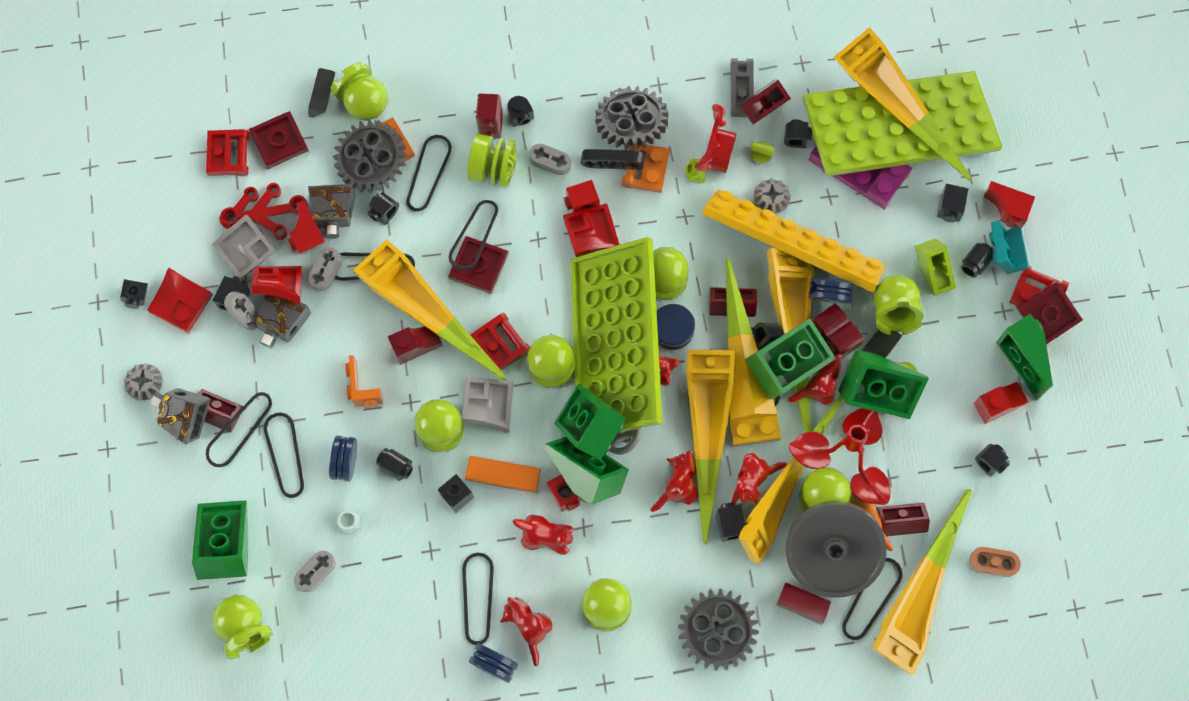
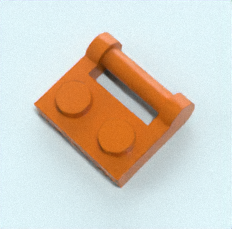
M647 144L646 148H643L641 145H637L636 151L646 154L641 180L634 178L636 170L627 169L621 184L628 188L662 193L670 148ZM629 145V150H634L632 145Z

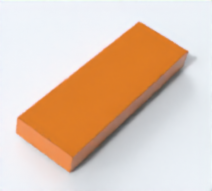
M470 456L465 480L536 493L541 468Z

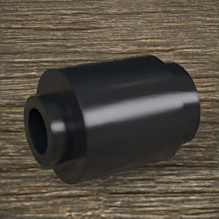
M976 243L962 260V271L972 278L981 275L994 259L992 247L986 243Z
M384 448L377 457L376 465L379 466V469L398 481L407 479L413 471L412 460L394 449Z

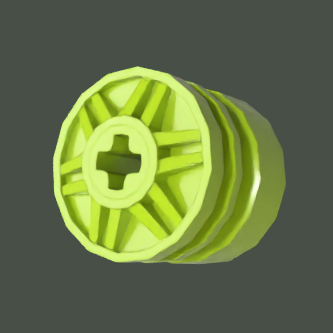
M476 134L468 160V180L485 183L488 174H491V185L496 186L500 179V187L508 188L517 164L516 141L509 140L506 146L505 139L500 138L495 148L492 136Z

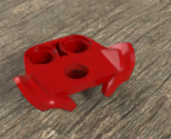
M713 104L711 108L715 120L706 153L695 165V169L698 171L711 169L726 173L737 133L719 129L726 125L723 118L726 110L718 104Z

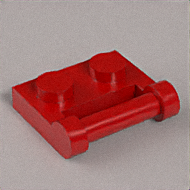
M207 130L206 173L208 176L248 175L249 167L246 166L247 140H249L250 136L248 130ZM237 139V165H231L232 140Z
M1029 266L1028 269L1022 270L1009 303L1018 306L1042 290L1026 283L1027 278L1046 286L1054 281H1058L1065 293L1070 282L1065 280L1061 282L1032 269V266Z
M505 313L499 314L470 334L501 371L521 357L526 356L530 349L529 344L523 342L508 322L509 318ZM501 327L517 348L515 351L512 352L495 328Z

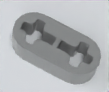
M536 144L530 149V160L533 165L557 175H564L569 172L571 160L565 152L544 144ZM543 152L544 157L541 156L540 159H537L536 154ZM564 160L565 165L557 167V162Z
M332 247L323 249L309 274L310 285L318 291L327 290L331 286L342 264V256L336 249ZM333 256L335 258L333 261L329 262L326 260L327 257ZM323 276L325 278L323 282L316 281L318 277L321 278Z
M236 291L230 292L224 301L230 315L244 329L255 330L258 328L256 319L259 312L245 294ZM236 299H238L237 303H238V305L240 306V308L235 307V306H236V302H235Z
M327 551L317 552L296 573L294 577L296 587L303 592L313 591L335 568L336 562L333 555ZM321 557L323 559L329 557V559L327 560L329 564L328 567L325 568L324 566H321L316 571V569L320 566V562L318 560ZM314 572L309 579L312 583L309 586L306 584L301 586L303 582L301 577L303 575L308 577Z

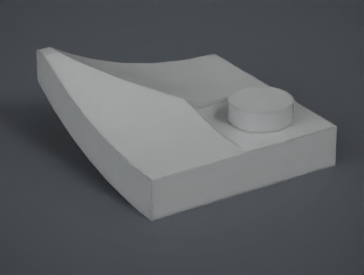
M248 215L242 217L212 244L233 273L241 279L253 271L254 267H258L277 252Z
M466 377L462 423L485 426L509 433L513 381Z

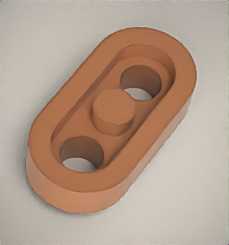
M979 547L971 553L969 558L970 565L975 571L990 575L1011 577L1021 567V561L1015 553L1000 549ZM978 557L985 559V565H981L978 562ZM1003 561H1007L1010 564L1009 569L1003 567Z

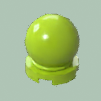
M357 62L348 66L342 71L344 76L338 82L335 79L332 82L331 92L337 99L344 100L347 111L356 119L368 121L378 118L388 104V95L384 84L375 77H372V70L366 63L362 65L361 62Z
M659 247L653 250L656 300H674L681 296L686 289L689 273L688 262L684 255L673 247Z
M901 275L885 277L876 286L873 297L877 310L875 312L877 327L881 332L891 335L890 331L902 332V335L916 331L922 325L921 321L924 314L923 308L920 305V291L915 282Z
M556 335L541 336L532 343L528 351L527 362L531 378L536 384L547 389L549 387H562L567 384L575 372L572 346L564 338Z
M432 399L421 405L415 415L414 427L422 445L432 452H449L457 447L463 439L464 423H462V417L457 407L443 399Z
M834 468L816 469L806 477L801 485L799 492L800 506L803 511H806L808 508L824 502L842 501L849 503L851 496L850 483L843 473Z
M601 578L592 582L585 590L582 598L583 614L593 628L603 632L614 631L621 627L630 616L632 607L631 595L627 587L620 581L612 578Z
M235 594L224 598L214 609L212 617L214 632L221 640L227 642L223 647L227 659L240 658L239 653L247 649L251 653L267 644L270 641V636L274 635L270 626L261 625L263 616L258 604L245 595Z

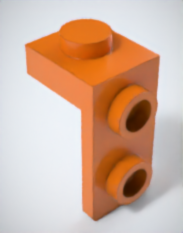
M349 355V363H345L346 376L350 377V385L347 386L348 400H352L355 407L363 406V408L368 409L376 408L377 404H384L380 388L359 390L357 361L354 355Z

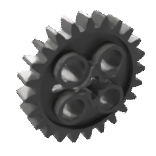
M627 86L626 91L618 88V94L611 91L610 98L604 96V103H598L599 109L595 111V123L597 132L601 133V138H607L608 144L615 141L616 148L622 144L625 150L628 149L629 145H632L634 150L637 149V145L646 148V142L653 145L654 138L660 140L661 133H665L666 126H668V110L666 103H662V97L656 98L655 91L648 94V88L641 92L639 91V86L634 91H631L630 86ZM625 104L628 105L630 109V114H628V108ZM634 122H636V129H637L639 132H637V131L635 130V128H634Z
M368 120L367 126L360 121L359 128L357 129L351 125L352 132L344 131L346 138H338L342 145L334 147L339 152V154L333 155V158L338 161L334 164V167L339 170L337 175L343 178L342 181L345 184H352L353 188L357 187L361 193L365 187L369 193H372L373 187L380 192L381 185L383 184L389 188L388 181L396 182L397 180L394 175H402L399 167L406 166L405 162L401 160L407 157V154L403 151L406 149L404 143H401L403 138L397 135L398 132L395 128L391 129L388 123L383 126L380 120L376 122L375 126L371 120ZM379 138L376 144L371 145L373 139ZM360 141H364L365 146L371 152L372 158L380 168V172L376 171ZM355 150H359V153L356 156L351 157L352 153ZM385 156H389L387 162L381 163V160ZM370 168L367 174L362 175L364 169Z
M709 589L708 597H705L700 592V601L691 598L690 601L693 607L686 605L684 607L688 615H680V619L685 624L678 625V629L684 630V633L680 634L678 638L686 639L682 649H691L687 657L696 655L695 664L703 660L705 661L704 669H707L711 663L714 665L715 671L718 670L719 664L723 665L725 671L728 670L729 662L734 667H737V658L745 662L746 656L744 652L749 654L753 652L749 644L756 645L758 642L752 638V635L759 634L758 630L752 629V626L758 624V620H751L750 618L755 611L747 612L746 610L749 602L741 605L739 603L741 595L733 599L732 591L730 590L727 596H723L722 589H719L717 595H714L712 589ZM720 607L728 608L730 617L727 619L720 618L717 614V609ZM697 618L706 619L708 628L699 630L695 626V620ZM738 619V623L724 628L722 635L716 632L701 641L698 639L699 636L713 631L714 624L721 627L731 620ZM732 629L740 631L742 635L741 640L738 642L732 641L728 636V632ZM710 640H715L719 644V651L715 653L709 652L706 648V643Z

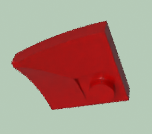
M607 203L563 215L575 257L620 245Z
M302 266L254 267L251 284L252 294L277 296L301 304Z
M168 268L160 288L147 311L189 334L213 294L173 269Z

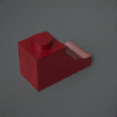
M774 79L758 90L740 107L751 124L754 125L791 98L781 82Z
M425 326L419 328L407 327L387 336L400 365L443 346L440 337Z

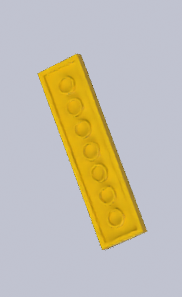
M718 189L706 204L702 213L709 218L871 292H874L886 265L875 258H868L860 254L856 249L846 248L834 239L824 238L812 229L802 228L792 220L780 218L772 211L756 207L752 202L734 197L732 193L725 190L721 191Z

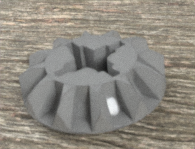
M772 178L766 181L762 180L755 188L754 202L757 207L763 210H770L776 214L786 209L790 202L791 194L788 186H785L781 180L777 181ZM771 189H773L774 194L778 195L773 203L770 196H766Z
M147 363L135 364V367L128 370L126 378L123 379L126 392L136 400L153 398L160 391L163 382L160 371L155 366ZM142 376H145V378L147 380H150L151 382L144 383L143 387H141L140 384L135 381L142 379Z

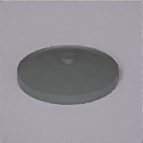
M830 501L808 508L794 521L787 535L786 558L793 576L809 591L831 598L848 597L865 590L878 578L886 560V542L880 525L866 510L848 502Z

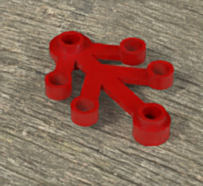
M270 183L266 188V192L251 210L244 211L249 202H255L259 198L256 188L247 187L244 190V195L234 207L222 210L219 221L225 229H229L242 217L248 215L251 220L256 221L271 231L277 240H283L287 237L286 228L281 224H276L267 217L287 213L298 215L295 203L302 200L305 201L307 207L309 206L303 196L295 195L287 204L266 207L273 198H278L282 192L277 183ZM273 188H277V189H278L277 192H275V193H270L271 189H273ZM250 192H255L253 197H248ZM230 217H235L234 221L228 222ZM278 230H284L281 235L276 234Z

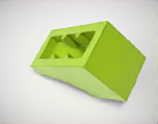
M936 238L915 245L918 266L927 279L931 293L936 296L955 289L956 285L947 246Z

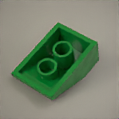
M1029 314L1006 328L996 341V344L1035 399L1039 400L1053 386L1043 327L1037 319H1034Z
M809 318L746 358L745 361L771 400L785 393L836 358Z
M856 349L838 392L848 405L910 419L929 378L924 374L877 354Z
M578 383L554 424L576 448L601 460L603 455L609 451L611 442L616 434L622 430L626 418L615 408Z
M567 437L545 443L544 449L573 493L581 497L582 501L593 505L621 494L629 471L628 468L606 454L599 460L576 448Z
M247 500L201 503L197 505L192 565L197 580L247 576Z

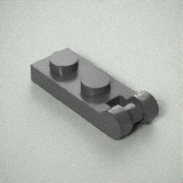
M731 58V117H747L740 105L754 95V60L738 61V58Z

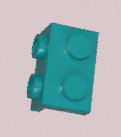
M1000 220L992 222V232L989 233V237L996 249V252L993 253L996 265H1000L1007 275L1028 269L1029 261L1022 228L1018 226L1007 230Z

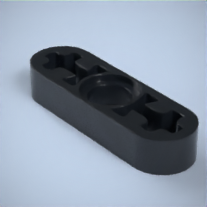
M585 149L582 151L580 164L587 168L639 170L644 167L645 154L636 150Z

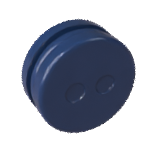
M811 278L810 285L812 286L810 287L808 298L833 303H852V297L850 296L854 290L853 283L824 278Z
M667 304L656 311L658 345L667 350H679L687 346L691 342L695 331V319L692 313L686 307L679 304Z
M340 435L335 436L329 462V478L331 480L338 479L345 482L352 480L357 456V439L355 437L343 438Z
M477 644L475 648L477 651L473 653L474 657H470L469 663L506 683H510L511 676L514 674V670L516 671L518 663L482 644Z

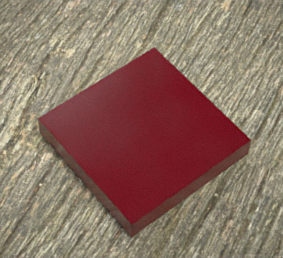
M290 111L249 129L267 169L309 151Z
M465 236L454 263L459 266L472 264L482 241ZM485 243L478 262L474 267L461 270L452 266L448 278L492 294L509 251Z
M1054 281L1015 307L1022 318L1031 314L1034 319L1041 323L1046 345L1083 321L1058 281Z

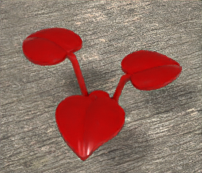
M861 408L849 414L842 424L846 437L841 438L840 442L832 448H829L827 438L818 432L803 433L793 442L789 443V451L795 460L810 469L827 467L831 462L829 453L835 452L842 445H845L846 449L850 452H858V471L860 473L855 474L850 481L853 495L865 503L888 504L891 497V489L884 472L873 466L868 467L865 471L863 469V453L865 451L863 446L877 443L883 432L877 411Z

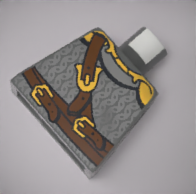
M353 185L308 186L313 217L317 227L325 228L326 238H339V227H349L351 225L355 201Z
M264 295L256 319V325L264 332L260 343L272 349L277 338L290 342L310 316L311 311L306 304H297L281 297Z
M177 388L166 392L164 395L156 393L151 400V405L160 409L157 417L158 425L186 445L200 438L211 399Z

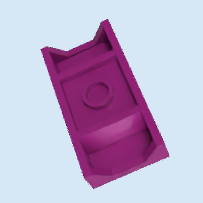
M816 145L810 153L809 161L824 170ZM908 165L832 176L885 210L901 184L909 177L913 168Z

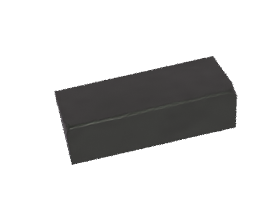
M323 68L318 69L308 107L309 117L313 118L326 112L331 93L330 87L335 77L334 71Z
M878 329L862 351L887 358L903 335L896 331H890L891 335H888Z

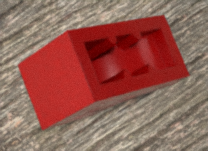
M991 181L983 198L988 199L997 207L1001 216L1000 221L1005 223L1006 226L1010 228L1020 226L1023 228L1029 217L1035 196Z
M304 200L295 203L298 209V222L295 229L289 232L291 238L287 239L293 252L298 250L299 254L325 243Z
M1014 382L980 395L973 404L983 422L987 424L1027 405L1029 401L1018 382Z

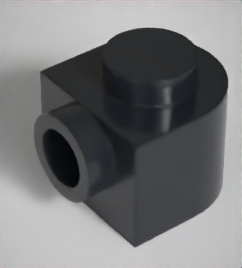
M514 96L508 101V116L514 127L526 125L534 119V111L525 97Z
M793 119L786 123L784 144L792 148L806 149L807 140H812V129L808 127L809 122Z
M384 192L375 194L370 201V210L367 214L375 222L381 221L386 225L398 211L399 203Z
M124 279L120 300L125 303L124 306L132 309H138L139 306H143L148 283Z
M759 322L752 331L758 351L784 335L780 326L774 323Z
M988 444L975 457L979 467L990 477L996 472L1001 474L1010 465L1007 462L1009 457L998 444Z

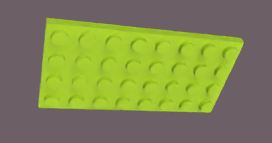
M975 71L908 80L958 157L1001 150L1003 145ZM861 87L804 94L802 98L826 176L943 159Z
M645 237L570 259L575 388L578 383L583 385L626 418L623 428L619 433L662 424L653 239Z

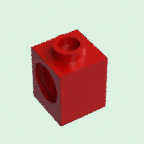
M592 180L566 188V197H563L567 210L576 212L600 205V199Z
M561 474L547 482L548 489L561 511L567 509L569 512L581 505L580 501L582 499L575 493L569 498H562L559 495L562 489H571Z

